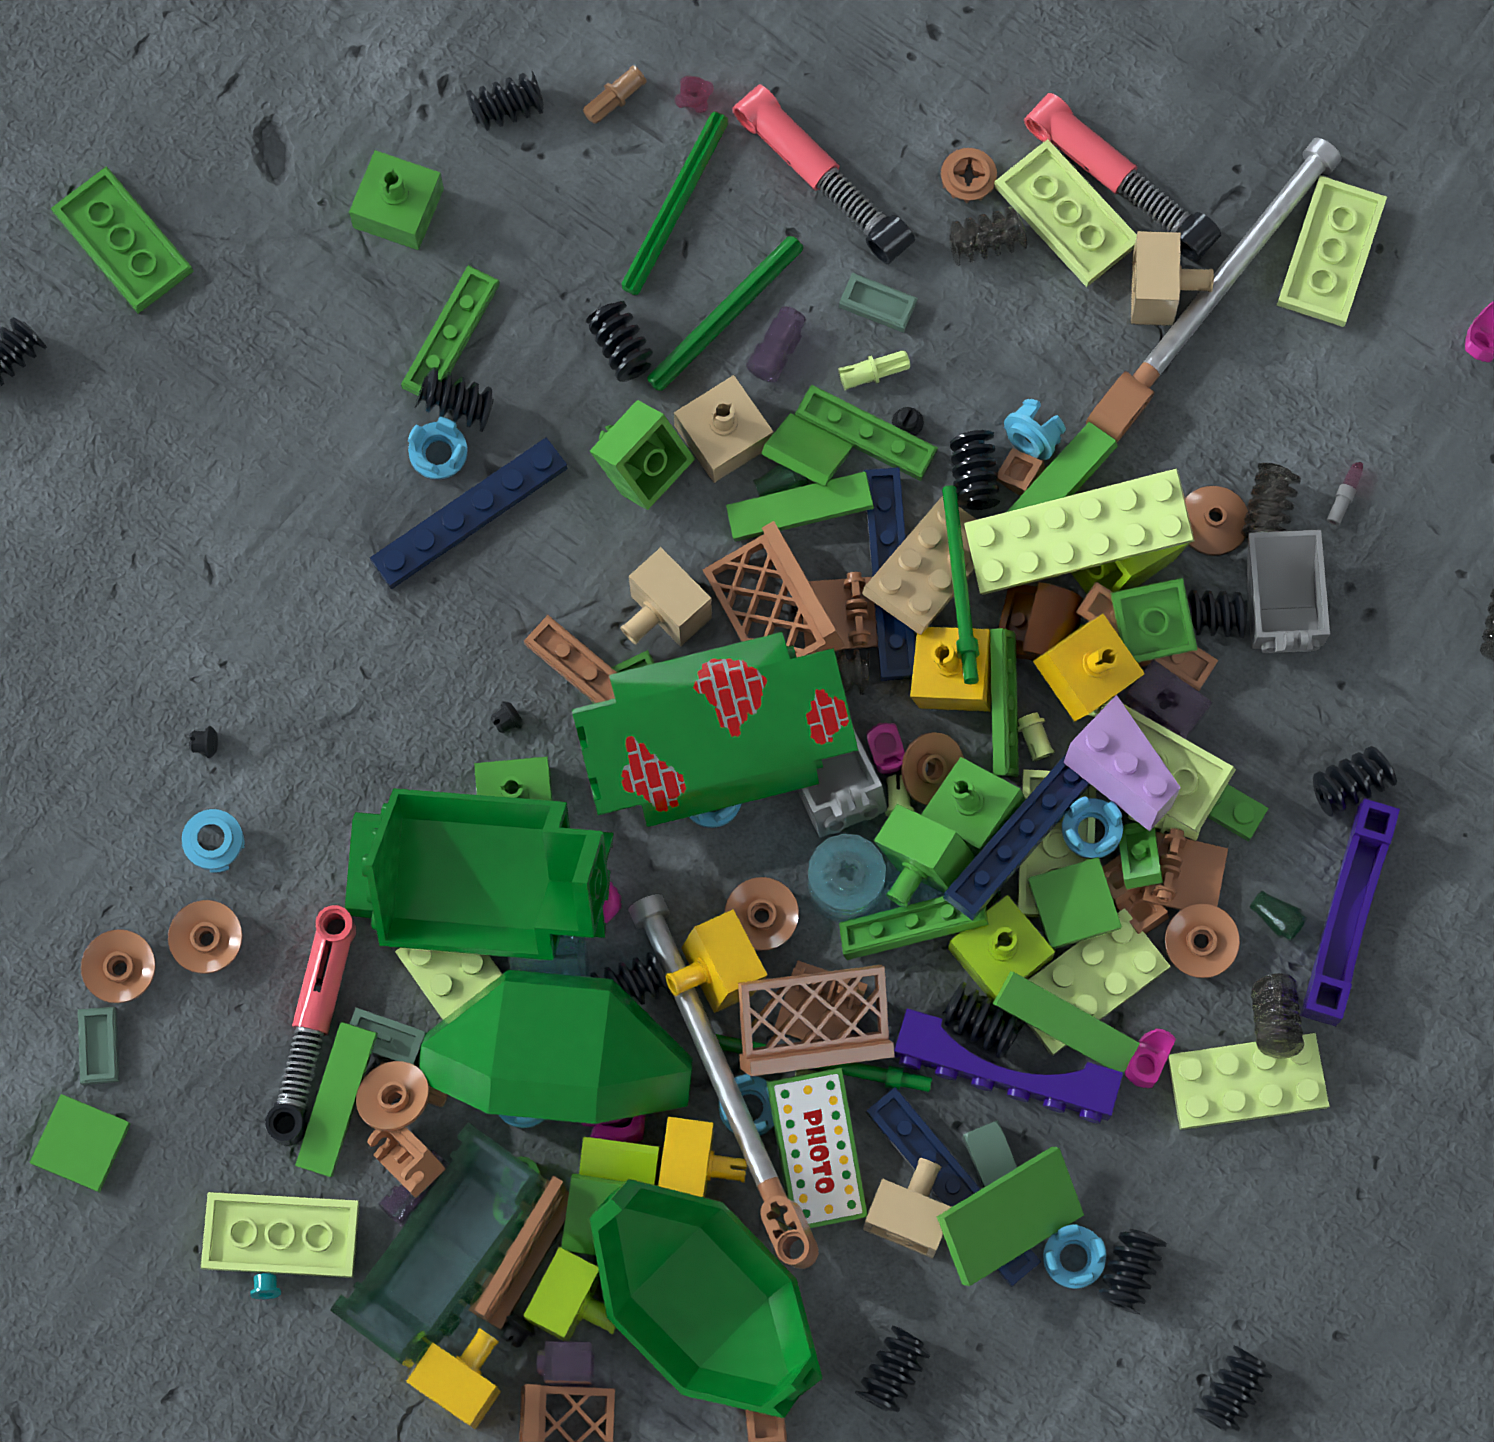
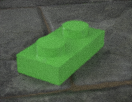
M1227 784L1207 818L1249 842L1269 808Z
M1139 822L1123 825V834L1119 846L1126 889L1163 883L1155 826L1149 831Z

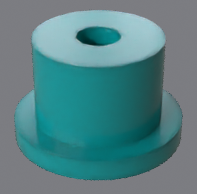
M261 1273L255 1275L254 1289L250 1292L251 1297L254 1299L279 1297L281 1289L277 1287L276 1274Z

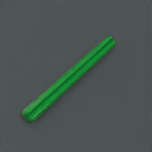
M718 112L710 114L622 281V289L632 295L640 293L728 125V118Z
M788 236L648 375L647 380L649 384L657 391H663L803 251L804 247L801 242L794 236Z

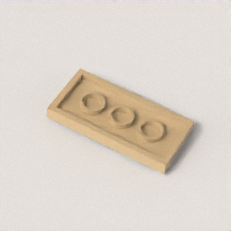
M943 496L870 579L862 592L864 596L920 635L954 597ZM959 507L968 580L975 569L964 523L977 519Z

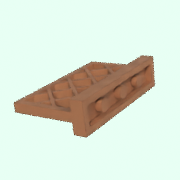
M774 521L762 527L764 532L762 536L703 569L742 642L752 640L747 635L751 623L755 622L767 625L764 636L772 635L775 627L790 629L786 646H794L799 631L813 634L816 639L815 643L804 649L794 647L797 657L824 651L828 648H834V651H837L845 646ZM765 548L768 555L763 568L748 565L751 555ZM773 564L777 570L771 569ZM726 569L737 570L732 586L718 583L715 576ZM745 572L760 575L755 590L740 587ZM768 576L783 580L778 595L763 592ZM788 591H789V593L791 594L792 597H787V596H786L787 593H788ZM724 592L729 593V595H728L727 598H726ZM737 595L752 597L747 613L732 609ZM760 599L776 602L770 618L755 615ZM783 604L798 607L794 622L778 619ZM803 618L805 619L807 625L802 624ZM738 619L744 620L743 625H741Z
M883 965L738 983L743 1054H739L740 1069L750 1076L894 1057V1042L889 1040L885 967ZM875 975V990L865 1000L853 989L862 977ZM850 978H852V979L848 982V984H846V983L842 980V979H850ZM835 980L844 989L830 1005L818 995V992L827 981ZM816 983L812 989L806 984ZM800 985L808 994L796 1009H793L782 997L791 986ZM772 988H780L776 993L771 990ZM765 990L772 996L771 1000L759 1014L750 1007L749 991ZM851 993L863 1004L849 1021L837 1009ZM816 998L827 1010L815 1025H812L801 1013ZM875 1001L877 1009L872 1006ZM778 1002L791 1012V1015L779 1030L765 1020ZM870 1009L877 1015L878 1031L863 1033L856 1025ZM751 1014L755 1017V1020L752 1023ZM835 1014L846 1026L837 1037L828 1038L820 1030L829 1018ZM798 1018L811 1030L801 1042L792 1043L784 1035ZM763 1023L775 1035L766 1046L753 1048L752 1034ZM852 1030H854L857 1033L854 1035H848ZM816 1035H818V1036H820V1037L822 1038V1039L813 1040V1038H814ZM781 1039H782L785 1043H787V1044H779V1045H777V1043H778Z
M553 1176L551 1181L547 1179L544 1181L528 1208L526 1216L518 1225L469 1308V1312L500 1330L504 1328L507 1323L506 1317L514 1311L565 1224L569 1192L562 1180Z
M537 1384L521 1386L519 1442H545V1439L555 1429L567 1442H574L560 1426L574 1411L590 1426L575 1442H582L593 1431L603 1442H613L615 1389L541 1386ZM547 1394L562 1395L572 1406L557 1422L546 1411ZM569 1395L583 1397L576 1403ZM590 1396L606 1397L605 1414L595 1423L579 1407ZM547 1419L552 1427L545 1432V1420ZM605 1420V1429L603 1433L598 1428V1426Z

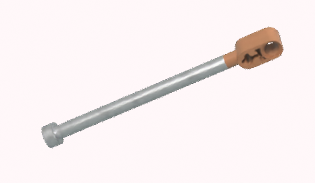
M1314 138L1302 153L1305 160L1304 163L1214 273L1212 292L1200 291L1136 372L1131 375L1125 371L1091 412L1086 420V424L1091 422L1116 440V442L1123 437L1153 398L1155 392L1150 389L1153 383L1321 174L1330 175L1340 163L1341 155L1332 144L1321 138Z
M660 894L647 896L632 904L628 911L635 927L645 929L665 977L668 973L684 968V962L665 921L670 912L663 896ZM695 987L674 997L764 1201L761 1207V1219L779 1259L798 1269L808 1268L814 1264L818 1257V1245L801 1207L786 1197ZM781 1207L788 1210L783 1215L787 1226L795 1230H788L784 1223L776 1220L781 1215L779 1210ZM797 1240H802L805 1246L803 1254L797 1259H792L790 1255L791 1245Z

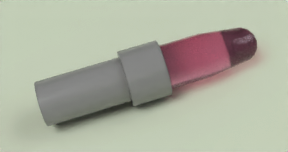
M1362 462L1354 463L1350 467L1343 484H1340L1335 495L1336 499L1326 519L1328 523L1335 526L1340 525L1348 505L1352 503L1356 494V488L1363 471L1364 464Z

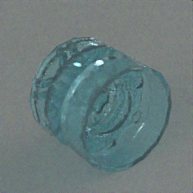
M841 834L828 838L816 848L809 860L807 890L811 903L820 914L833 921L843 922L867 916L876 909L883 895L886 867L882 854L874 844L859 835ZM842 868H845L847 872L854 871L852 881H848L846 877L839 879Z

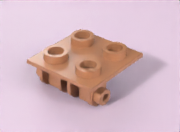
M850 572L847 574V579L809 581L845 645L839 650L878 647L874 602L862 594L865 585L872 577H862L861 572ZM803 618V624L807 625L805 619ZM804 632L806 648L815 643L816 639L813 634Z
M1176 828L1170 829L1169 834L1156 832L1163 883L1145 886L1143 901L1179 910L1190 905L1202 903L1217 906L1228 848L1186 839L1184 831Z
M797 961L791 976L827 972V970ZM850 978V979H842V980H843L846 984H848V982L851 980V978ZM835 980L827 981L818 992V995L831 1005L844 987ZM858 982L853 990L864 997L868 984ZM811 983V984H806V985H808V986L812 989V987H813L816 983ZM800 985L791 986L786 992L784 1001L793 1009H796L808 992ZM850 993L838 1007L837 1011L850 1021L860 1008L861 1002ZM814 998L801 1015L812 1025H815L827 1008ZM783 1005L774 1026L777 1030L791 1015V1012ZM833 1014L820 1031L828 1038L837 1037L846 1024ZM797 1018L785 1034L803 1040L811 1029ZM816 1035V1036L813 1038V1040L822 1039V1038H821L820 1036Z

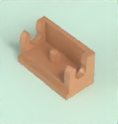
M406 1127L394 1131L376 1129L368 1138L367 1143L374 1147L382 1138L387 1137L386 1142L378 1148L374 1156L415 1198L446 1169Z

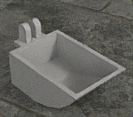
M1321 530L1249 533L1247 591L1252 649H1262L1263 653L1269 654L1312 652L1319 650L1320 646L1325 645L1330 636Z
M855 730L858 751L822 759L823 768L817 769L819 784L797 790L819 838L828 834L838 833L844 828L861 821L871 820L887 811L882 784Z

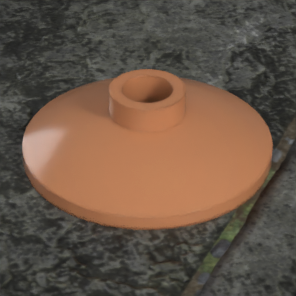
M1206 486L1193 491L1185 498L1195 540L1188 544L1191 548L1206 555H1223L1235 550L1244 541L1249 530L1250 517L1245 503L1236 493L1220 486ZM1218 512L1222 519L1217 522L1212 521L1209 513Z
M936 732L925 733L917 737L904 754L901 769L904 786L909 795L921 804H929L959 758H964L960 747L951 737ZM926 764H928V772H927V773H926V771H925Z
M766 877L752 878L738 885L730 894L725 907V913L734 909L754 950L757 951L771 950L784 944L793 935L799 919L798 904L793 893L781 882ZM758 911H765L768 913L769 918L766 922L760 923L756 921L755 914Z
M211 900L196 901L182 908L173 918L168 931V945L175 960L185 969L200 974L214 973L227 967L238 955L243 939L242 927L234 912L224 904ZM209 933L214 936V940L210 945L205 946L201 944L203 935Z
M1194 904L1183 908L1171 919L1165 934V947L1171 962L1180 971L1192 977L1208 978L1222 973L1233 963L1239 950L1240 939L1235 922L1224 910L1210 904ZM1202 934L1207 938L1206 947H1196L1194 944L1196 935Z
M111 930L97 936L87 946L81 960V975L86 987L94 996L109 1003H125L138 998L150 986L156 969L155 956L150 945L140 935L128 930ZM119 963L127 965V970L122 975H116L114 972L115 966Z
M404 1061L384 1063L369 1072L362 1080L356 1095L358 1113L364 1122L374 1129L381 1131L402 1129L413 1123L424 1111L429 1099V1084L423 1072L411 1063ZM401 1098L398 1103L392 1105L395 1099Z

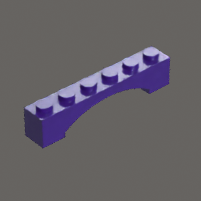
M1365 798L1357 808L1300 1013L1302 1017L1335 1027L1343 1019L1367 916L1400 812L1398 808Z
M906 1009L894 1050V1057L900 1059V1065L915 1070H920L921 1065L936 1069V1076L956 1081L957 1076L972 1080L971 1086L985 1091H992L993 1087L1008 1091V1097L1018 1101L1028 1102L1029 1097L1044 1102V1108L1055 1112L1064 1113L1065 1108L1080 1112L1079 1118L1092 1123L1100 1124L1102 1119L1108 1121L1112 1116L1123 1072L1090 1062L1086 1063L1083 1070L1055 1075L1029 1074L1006 1069L979 1058L959 1045L941 1027L942 1018Z

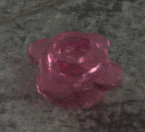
M683 77L680 81V93L675 96V104L679 108L689 107L695 109L697 113H704L708 109V97L714 92L713 84L699 77ZM696 92L698 95L696 97H692L691 93Z

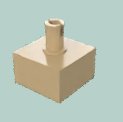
M1137 231L1132 256L1131 324L1173 325L1181 290L1212 292L1214 282L1213 269H1182L1180 265L1181 233Z
M734 375L674 412L675 428L713 483L761 454L765 443L774 433Z
M661 547L629 575L631 597L642 609L620 628L625 636L635 645L653 627L659 624L681 647L712 618L711 597Z
M919 1158L908 1189L882 1179L865 1220L863 1230L933 1258L943 1235L937 1216L951 1208L929 1198L941 1166L932 1161Z

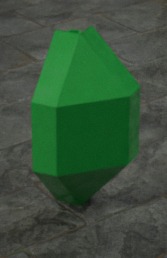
M507 970L425 1034L421 1044L419 1069L425 1075L430 1087L488 1114L597 1124L688 1106L693 1058L613 979Z
M628 1179L606 1197L590 1216L608 1320L681 1395L785 1418L799 1396L823 1379L796 1277L723 1202Z

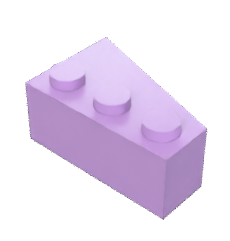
M1117 695L1070 743L1063 762L1149 831L1172 808L1181 788Z

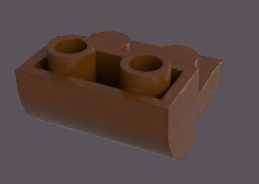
M1038 582V587L1020 585L1008 588L998 628L1014 631L1016 633V658L1027 659L1033 662L1079 629L1081 616L1076 611L1084 599L1068 589Z

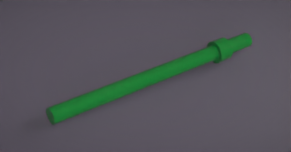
M949 485L942 489L959 634V639L956 641L957 657L962 660L964 683L972 685L979 681L976 658L979 656L978 640L973 635L957 488Z
M715 1034L722 1050L743 1054L742 1039ZM752 1041L753 1048L764 1047L767 1045L764 1043ZM855 1062L812 1068L823 1071L840 1067L842 1068L843 1075L885 1083L886 1088L893 1089L895 1087L897 1090H900V1087L930 1092L932 1082L931 1077L903 1072L904 1068L891 1065L887 1069Z

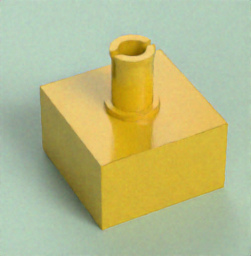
M1104 614L1089 621L1033 661L1074 722L1096 710L1145 674Z
M928 627L922 635L917 633L910 697L919 709L991 711L989 629L973 628V635L978 640L979 656L976 658L979 681L972 685L964 683L962 660L957 657L956 641L959 639L958 628Z
M733 909L692 929L681 947L689 965L673 973H668L666 981L674 996H678L680 993L700 985L713 1012L716 1013L739 1002L738 983L764 980L767 977V973ZM749 991V997L753 996L756 991Z
M668 1117L658 1186L705 1198L707 1182L711 1181V1177L745 1183L746 1171L743 1170L747 1169V1162L745 1158L714 1155V1151H712L714 1138L713 1123Z
M479 1328L461 1357L458 1355L453 1357L432 1343L406 1382L476 1430L501 1393V1390L496 1385L481 1376L482 1372L480 1371V1368L499 1341Z

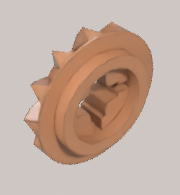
M962 148L956 150L945 159L942 165L941 179L943 188H946L953 199L957 197L966 203L976 199L981 201L994 188V183L997 179L995 163L989 155L979 149ZM968 164H971L973 175L978 176V178H973L970 186H966L965 178L959 176L965 174Z

